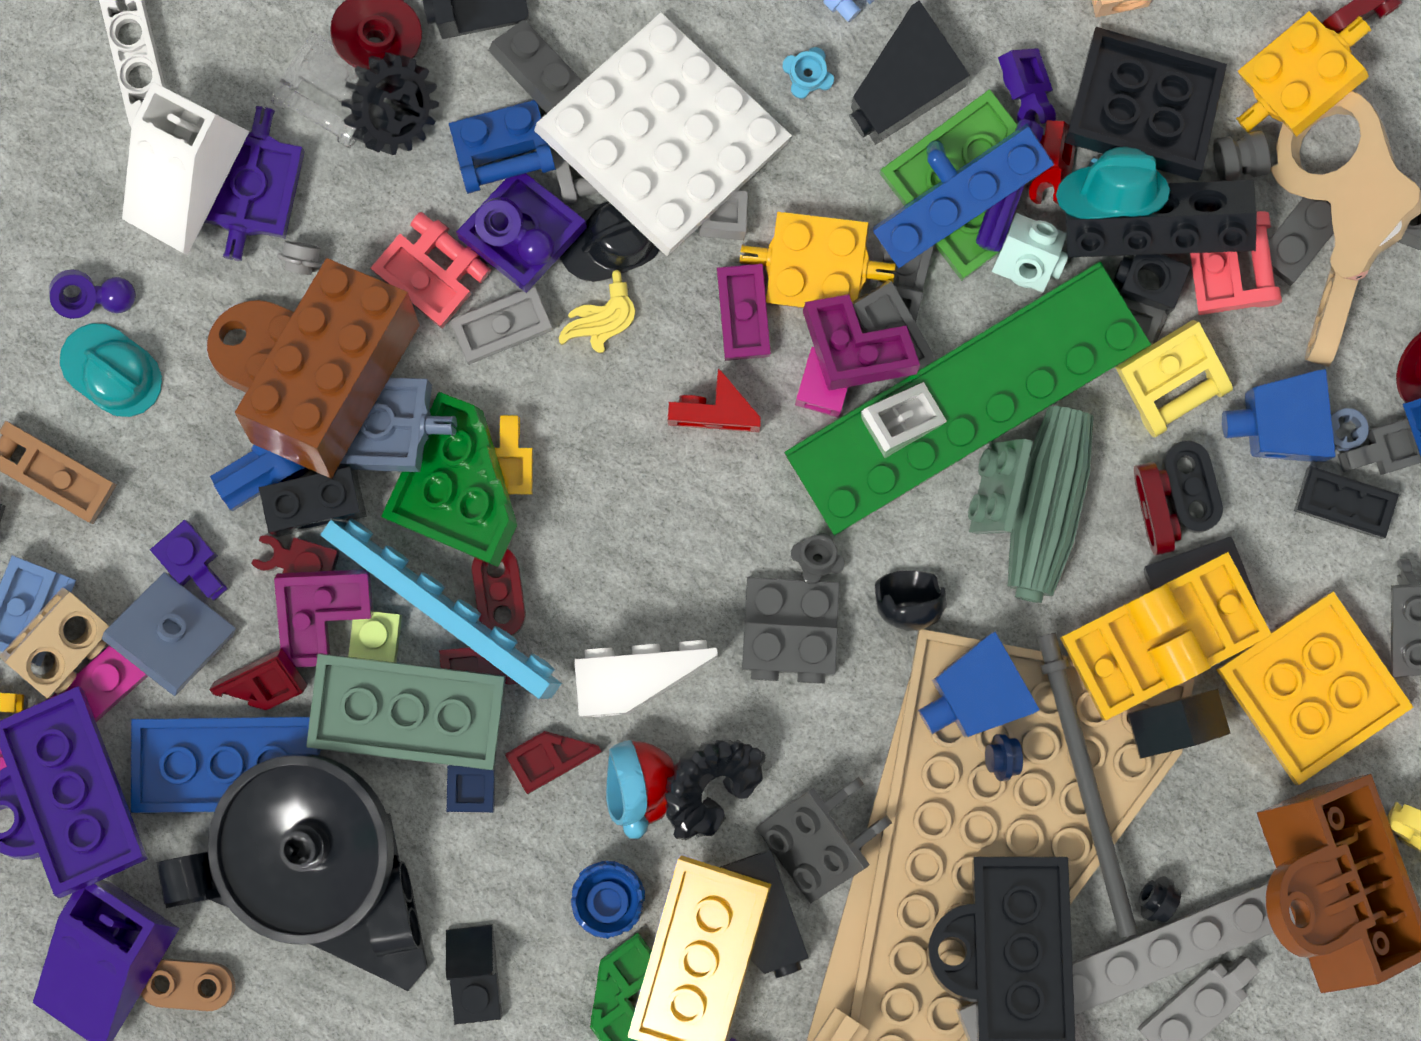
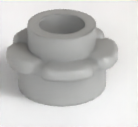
M285 241L283 252L277 254L278 259L285 261L284 269L294 273L311 275L313 267H320L322 265V262L319 261L321 248L310 244Z

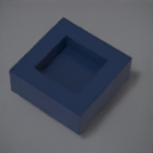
M447 765L446 812H495V769L487 770Z

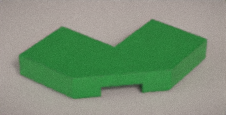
M639 932L600 960L590 1028L599 1041H638L628 1037L636 1009L629 998L642 988L652 952Z

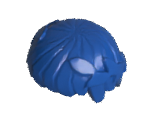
M605 860L592 864L579 873V877L572 888L571 906L576 921L586 932L595 937L609 939L610 937L621 935L623 932H628L640 919L643 901H645V889L641 880L631 868L615 861Z

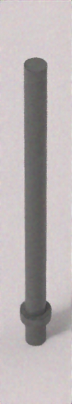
M1056 632L1037 637L1045 663L1040 665L1042 674H1048L1119 937H1129L1138 934L1066 673V668L1070 667L1068 658H1062Z

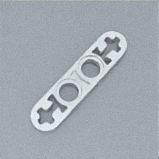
M99 0L128 122L132 128V122L142 104L140 100L135 103L133 100L144 99L152 82L165 87L145 1L125 0L126 6L130 11H121L118 0ZM134 22L141 26L142 35L137 43L125 45L119 42L118 33L123 25ZM141 65L150 67L152 79L147 86L135 88L129 84V74L133 68Z

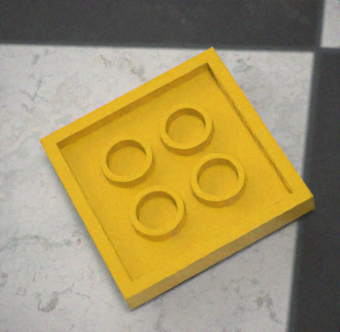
M1334 591L1328 593L1271 632L1272 636L1245 649L1216 669L1295 785L1302 784L1414 708Z

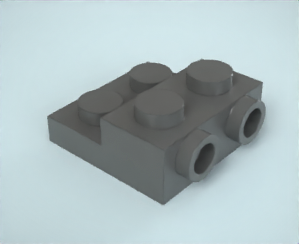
M747 577L742 670L751 671L752 680L779 681V672L798 673L797 682L825 684V675L834 676L836 672L839 583L819 581L817 584H809L803 580Z

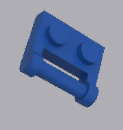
M535 100L449 123L467 194L480 191L481 185L542 169V173L556 170L549 144L534 131L536 123L541 119L539 107ZM536 150L533 153L475 168L477 165Z

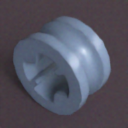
M1344 408L1331 414L1335 450L1346 452L1359 447L1365 442L1369 434V425L1361 412L1351 408ZM1339 418H1344V423L1352 421L1355 424L1356 429L1351 433L1352 442H1347V436L1339 439L1335 431L1340 428Z

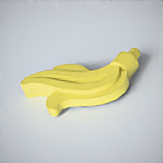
M619 270L612 272L613 283L609 284L610 300L606 305H583L569 313L568 317L570 319L575 316L581 318L570 322L563 328L559 335L561 345L566 344L570 339L591 336L592 348L598 353H604V343L606 340L626 330L634 321L635 308L633 302L628 297L627 282H622Z

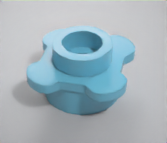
M813 47L809 51L799 53L796 57L790 55L784 59L782 68L790 76L792 82L791 93L796 98L803 99L807 97L809 92L817 89L826 91L832 87L834 76L827 72L826 55L822 49ZM806 69L812 71L813 74L810 77L804 75Z

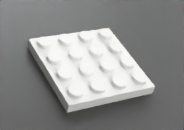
M659 13L536 123L534 129L544 141L666 256L673 252L786 146L792 137L785 128L662 13Z

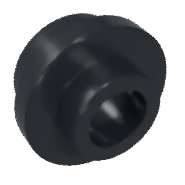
M1162 876L1155 881H1149L1143 887L1139 896L1141 916L1148 921L1158 920L1166 922L1174 915L1180 904L1181 891L1175 887L1173 880Z

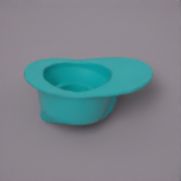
M1116 147L1106 151L1092 166L1080 168L1067 175L1058 186L1056 198L1061 209L1067 214L1080 219L1120 216L1134 217L1145 216L1159 211L1167 203L1170 189L1167 180L1156 170V159L1153 156L1147 155L1137 148Z
M91 323L77 328L67 337L61 348L60 367L64 378L75 390L102 410L114 416L132 417L144 413L155 404L162 387V374L158 363L146 350L119 330L107 324Z

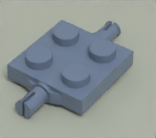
M389 378L337 469L351 467L353 470L420 472L424 445L429 434L455 436L457 432L455 429L457 428L456 416H431L429 407L432 384L428 379Z

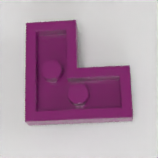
M849 294L805 302L803 314L828 391L917 374L920 363L907 325L862 333Z
M366 569L277 573L274 577L280 649H283L295 667L316 666L319 653L330 654L328 621L371 619L373 616L370 572Z

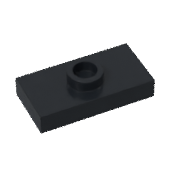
M1309 466L1306 469L1294 511L1372 537L1385 539L1399 494Z

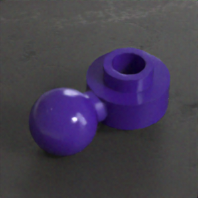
M503 197L492 198L486 201L478 210L475 217V228L480 238L486 243L493 246H504L513 242L517 245L520 258L530 265H542L551 258L554 251V242L551 236L542 229H525L523 227L522 212L512 200ZM498 212L505 214L508 218V226L505 228L497 227L492 220L493 214Z
M74 269L58 273L49 285V298L53 309L59 315L70 319L81 318L92 311L95 304H101L104 309L111 313H124L133 306L136 298L133 285L124 278L112 277L107 279L101 286H95L92 279L86 273ZM70 285H75L81 289L76 297H67L63 292Z

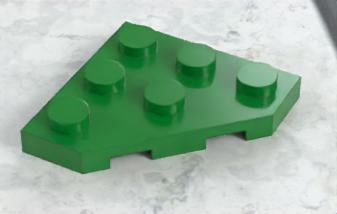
M438 392L430 409L431 416H456L457 428L455 429L457 432L455 436L429 434L424 445L421 471L401 472L381 517L499 567L518 524L484 412L475 405Z

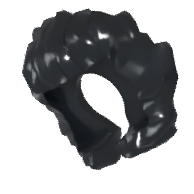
M729 739L727 742L723 740H708L705 743H701L698 750H687L685 755L680 756L679 762L674 766V775L667 777V792L665 793L667 802L665 806L666 817L675 828L674 837L676 839L688 840L695 835L696 837L713 836L726 817L723 808L711 798L707 797L702 803V793L705 787L713 779L726 776L722 782L727 791L739 799L748 798L763 780L762 765L766 759L765 753L758 748H753L751 744H744L739 740L733 742Z

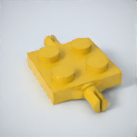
M1308 11L1238 70L1240 77L1253 90L1257 100L1254 105L1236 118L1238 123L1248 133L1267 116H1271L1273 119L1283 122L1297 137L1369 77L1365 67L1353 56L1350 47L1368 32L1372 31L1370 26L1361 16H1358L1357 19L1338 34L1333 30L1325 28Z
M777 212L775 233L769 248L742 244L740 250L741 253L758 255V257L740 255V264H763V266H766L769 278L766 295L767 304L804 308L805 302L848 294L853 302L860 298V292L867 279L890 280L894 283L895 274L877 272L878 270L896 272L895 263L869 260L866 247L869 223Z

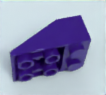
M101 880L72 893L58 916L33 1003L87 1041H113L180 928L109 881Z

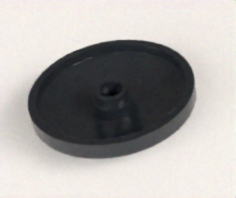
M290 754L269 759L253 766L228 787L212 817L208 837V858L212 877L219 894L231 912L242 923L271 940L281 943L306 945L327 941L347 932L362 922L373 911L383 896L390 879L394 858V842L389 818L384 806L370 785L361 776L344 764L327 757L313 754Z

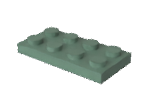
M319 653L317 655L306 747L494 770L506 676Z

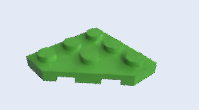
M989 89L883 167L879 174L905 206L941 182L928 163L927 146L930 142L940 141L943 143L946 156L957 171L1014 133L1017 124ZM986 211L934 245L961 281L965 280L999 254V252L985 250L976 243V237Z

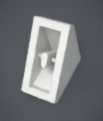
M924 382L861 411L862 420L884 458L947 422Z

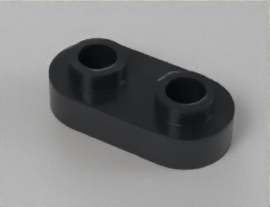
M1193 441L1179 442L1168 449L1162 460V469L1166 470L1171 487L1170 502L1173 513L1176 514L1179 524L1184 530L1192 533H1202L1213 528L1221 519L1223 505L1207 450L1202 445ZM1180 458H1187L1192 463V471L1189 474L1179 471L1177 462ZM1192 502H1198L1203 506L1204 514L1201 518H1194L1189 513V506Z

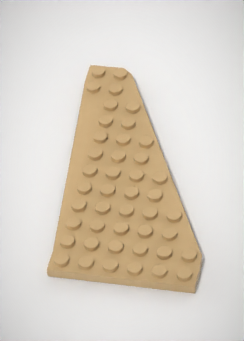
M924 629L918 630L910 677L867 828L886 815L892 821V824L861 847L860 852L870 865L852 878L806 1041L814 1040L834 1007L869 1030L863 1041H968L956 1009L973 1002L964 1001L950 995L937 983L929 968L927 947L934 927L946 913L956 907L973 904V857H1068L1070 905L1100 865L1048 674H1042L1040 665L1045 664L1041 651L1003 644L1040 710L1038 712L969 737L962 735L955 722L931 734L918 710L941 697L932 680L980 640ZM1062 655L1063 659L1068 658L1070 667L1066 668V673L1113 844L1115 845L1177 761L1183 750L1179 749L1139 759L1127 713L1192 696L1194 679H1189L1103 721L1070 656ZM996 734H1005L1008 738H1017L1021 744L1023 752L1022 772L1020 775L1012 776L1009 781H998L994 773H990L986 767L985 749L987 745L991 744ZM947 940L939 945L938 954L944 963L954 966L964 961L965 950L959 942Z

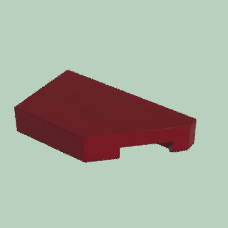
M281 648L214 681L209 690L215 696L222 697L223 694L248 701L249 706L268 710L302 694L307 687V683Z
M544 731L505 753V756L528 795L602 753V750L598 745Z

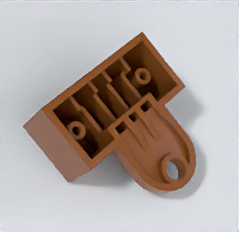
M326 258L294 312L267 301L254 300L239 303L221 314L213 324L208 335L207 352L219 377L230 386L246 392L234 413L249 441L258 447L332 479L420 324L407 291ZM243 329L246 331V337L241 343L237 345H226L223 343L224 337L231 330Z
M1372 774L1317 786L1257 812L1263 834L1276 866L1266 890V909L1270 925L1277 939L1288 951L1299 957L1309 959L1321 993L1377 985L1421 962V910ZM1289 908H1291L1295 924L1290 918Z

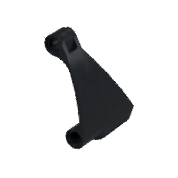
M388 813L387 816L394 842V858L390 879L383 896L373 911L357 926L335 938L310 945L406 991H410L427 970L428 965L410 875L405 863L399 859L391 814ZM208 852L156 862L166 908L211 900L228 908L213 880Z

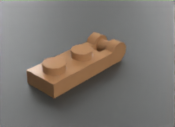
M5 420L0 429V434H2L0 438V471L83 520L94 524L117 484ZM19 444L26 448V451L19 463L16 464L10 458Z

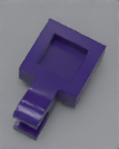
M1039 48L1011 50L998 57L1003 71V81L1010 92L1012 100L1021 99L1017 121L1025 119L1036 122V112L1041 124H1046L1047 120L1056 121L1055 109L1046 95L1053 91Z
M184 519L150 549L178 584L184 586L189 580L193 579L206 597L211 598L213 601L228 590L226 585L208 566L218 555L187 520Z

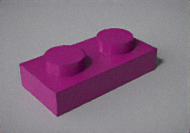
M763 264L717 268L725 361L770 357Z

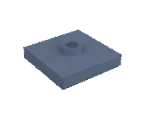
M164 572L104 631L102 640L175 697L234 636L236 628Z

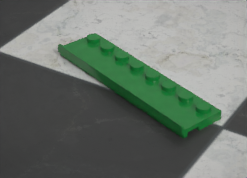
M1100 261L919 370L916 375L909 376L785 451L784 454L831 532L836 536L1047 409L1049 406L1149 347L1151 343ZM924 382L947 422L884 458L862 420L861 411Z

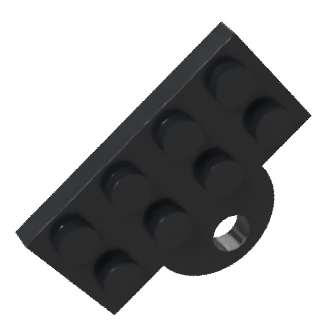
M973 857V904L962 905L946 913L934 927L928 942L927 958L934 979L950 995L964 1001L976 1002L977 1041H1076L1068 857ZM947 940L959 942L965 950L964 961L954 966L944 963L938 954L939 945Z

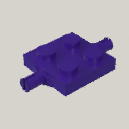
M256 106L252 130L248 133L204 222L219 225L229 231L223 257L230 260L234 259L235 261H242L247 235L264 234L286 239L305 153L303 147L280 143L269 136L275 110L268 107L264 109L263 106Z

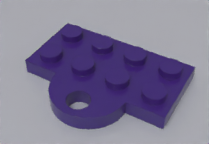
M77 686L0 721V750L7 766L0 770V810L9 808L14 813L12 827L8 831L0 833V853L20 860L40 857L53 894L57 898H63L148 860L89 702L82 688Z

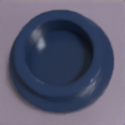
M1005 734L994 735L991 744L987 745L985 749L986 767L990 773H994L998 781H1009L1012 776L1020 775L1023 768V752L1017 738H1008Z

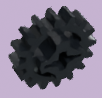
M385 52L383 59L370 56V69L357 66L354 70L359 80L357 83L346 82L345 87L352 92V97L343 100L341 106L350 108L352 114L344 119V123L356 128L352 137L354 140L365 143V148L376 152L382 151L390 155H396L398 148L409 152L412 150V138L422 141L426 139L425 133L422 130L424 124L434 125L436 122L428 114L430 109L439 107V102L430 99L429 96L430 93L437 89V85L425 80L429 70L416 65V60L403 55L400 57V55ZM384 98L391 100L392 104L397 105V109L391 108L390 104L385 103Z

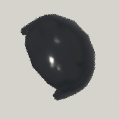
M915 570L896 571L883 575L875 582L878 613L886 623L895 628L905 631L922 630L937 623L946 609L945 587H941L940 590L937 577L932 573Z

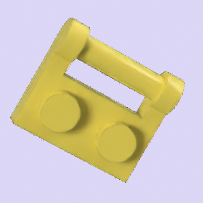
M1191 320L1115 367L1140 413L1145 428L1154 438L1167 431L1166 425L1215 395L1223 397L1233 390L1231 381L1200 322ZM1205 371L1207 380L1157 409L1154 403L1155 400Z

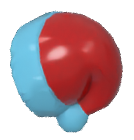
M631 740L615 744L609 750L606 802L612 821L617 825L623 826V831L628 838L639 839L647 832L649 824L662 819L666 815L665 806L667 802L665 793L667 792V777L674 775L675 763L660 748L646 742Z

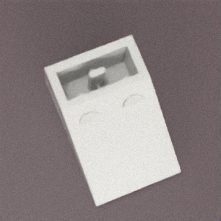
M152 82L132 122L122 219L188 255L249 131L191 100Z
M707 640L679 642V651L661 652L660 644L631 646L632 655L615 656L613 648L584 650L585 659H575L579 717L591 718L631 714L716 660L718 656L717 648L707 649Z

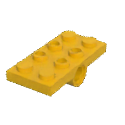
M1229 552L1075 629L1060 637L1102 720L1106 721L1169 688L1205 672L1213 665L1272 636Z

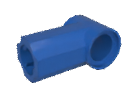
M253 445L250 453L211 475L210 478L221 499L231 511H234L259 496V487L297 479L308 472L309 469Z

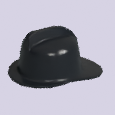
M607 201L578 214L586 220L587 228L560 256V260L568 272L577 278L597 282L612 278L614 270H619L622 274L646 264L654 259L660 250Z

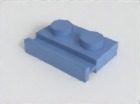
M11 555L0 582V651L3 652L62 587L72 592L76 580ZM47 651L35 655L31 663L41 666Z

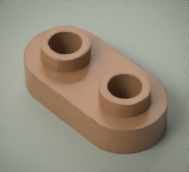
M161 959L141 995L147 1003L155 1007L214 1011L225 1006L232 999L235 992V979L231 971L219 963ZM158 975H163L169 980L170 986L166 992H160L155 987V979ZM205 979H210L216 984V992L213 996H207L201 990V984Z

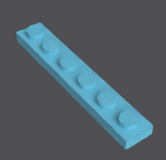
M349 519L348 522L330 520L320 534L538 699L552 698L561 686L562 682L551 675L555 669L548 662L535 654H531L529 658L515 648L518 641L499 627L494 626L492 630L478 621L481 616L478 610L460 599L454 603L442 594L445 587L438 580L424 572L418 576L406 567L409 560L403 554L387 545L382 549L372 542L370 538L373 533L361 523L353 519Z

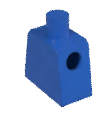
M1326 369L1254 387L1245 393L1246 409L1229 410L1222 413L1224 437L1226 439L1249 437L1250 451L1253 457L1308 462H1326L1336 457Z
M993 632L981 639L932 680L941 697L918 711L931 734L955 722L962 735L969 737L1034 714L1040 709L996 632Z

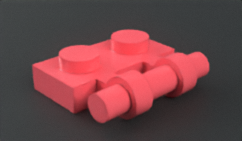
M419 212L410 224L412 228L422 235L413 245L404 236L399 234L370 269L386 283L407 291L412 305L443 329L471 296V292L459 282L460 279L468 273L479 283H482L492 269L479 259L480 256L469 246L465 248L448 234L449 228L440 220L433 221L423 212ZM436 247L453 260L446 271L427 256Z

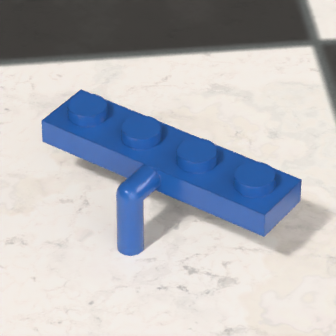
M1028 123L957 171L947 158L943 143L932 141L927 146V159L941 182L875 225L873 232L897 267L900 268L1052 167L1054 163Z

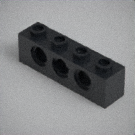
M1254 180L1168 183L1170 193L1167 203L1159 211L1145 216L1080 219L1066 213L1068 258L1256 251L1257 211Z

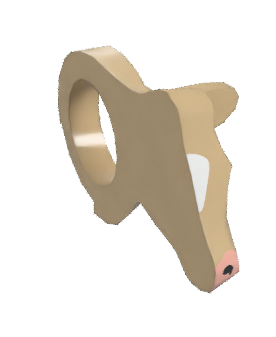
M1351 91L1297 137L1284 123L1282 124L1276 143L1278 164L1271 167L1270 171L1277 183L1289 193L1308 199L1328 201L1331 204L1332 225L1335 236V247L1330 258L1331 266L1334 272L1341 278L1355 281L1364 278L1378 254L1401 240L1410 221L1421 214L1420 188L1397 169L1390 143L1378 112L1365 98L1356 92ZM1335 114L1350 115L1356 118L1359 122L1361 137L1358 148L1349 162L1338 170L1323 175L1306 172L1301 166L1299 152L1303 138L1310 128L1321 119Z

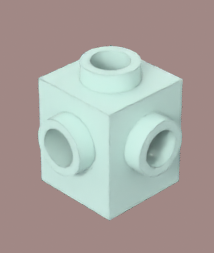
M1016 213L992 272L1011 279L1018 286L1044 292L1050 276L1059 279L1068 259V254L1062 251L1067 233L1056 229L1055 226L1046 221H1035Z

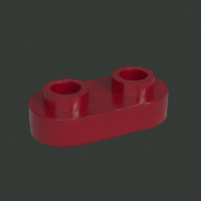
M1353 0L1325 19L1322 24L1325 28L1339 34L1358 16L1366 20L1376 13L1379 19H1382L1399 8L1403 2L1402 0Z
M1155 462L1135 465L1134 481L1150 548L1154 555L1174 552L1175 542L1181 541V529L1176 514H1169L1166 496L1171 495L1168 474L1165 469L1158 470Z
M506 549L501 560L505 566V572L501 577L492 578L488 573L490 564L474 558L472 563V575L477 610L481 613L479 621L491 630L496 626L513 636L522 629L525 623L526 609L519 563L515 555L509 549ZM502 606L508 607L512 614L511 619L504 624H500L495 620V612Z

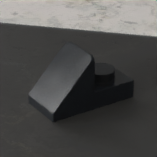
M493 924L446 930V980H450L454 1025L502 1019Z

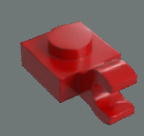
M1047 120L1045 135L1042 136L1040 143L1052 159L1054 165L1036 177L1030 185L1029 197L1035 204H1041L1042 194L1048 187H1054L1053 201L1058 204L1056 198L1058 186L1067 175L1072 173L1076 146L1064 143L1069 126L1065 121Z

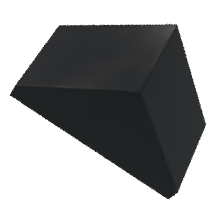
M1218 689L1127 713L1139 759L1196 746L1231 734Z

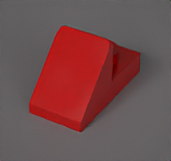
M718 369L715 405L706 404V397L695 395H680L679 402H669L668 426L746 432L760 431L761 417L720 369Z

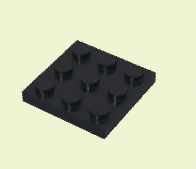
M1095 27L1064 143L1101 154L1116 147L1137 148L1156 159L1157 170L1198 181L1206 160L1227 64Z

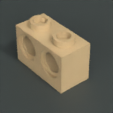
M62 587L1 653L0 659L48 699L53 692L59 695L71 685L77 676L73 670L85 657L91 660L102 651L107 644L102 640V636L109 625L70 591ZM75 616L83 617L86 627L82 636L75 640L66 639L63 628L67 620ZM44 651L51 652L54 658L51 670L42 675L33 674L31 662L34 656Z

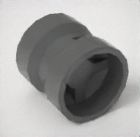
M1263 131L1248 132L1237 141L1230 136L1214 140V163L1220 181H1236L1242 173L1244 175L1249 174L1254 178L1270 173V152Z

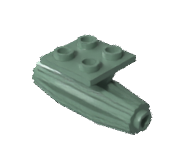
M1049 406L1034 443L1027 439L989 443L988 449L983 452L980 458L978 473L981 476L978 494L973 496L968 509V518L971 520L969 532L974 534L1010 533L1007 586L1016 589L1015 598L1042 603L1043 596L1052 597L1075 544L1091 473L1094 416L1089 413L1069 407Z

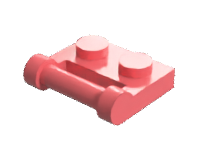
M1257 212L1256 251H1251L1257 289L1243 291L1237 252L1190 253L1199 315L1250 307H1270L1282 303L1280 287H1275L1267 234V229L1271 227L1268 212Z

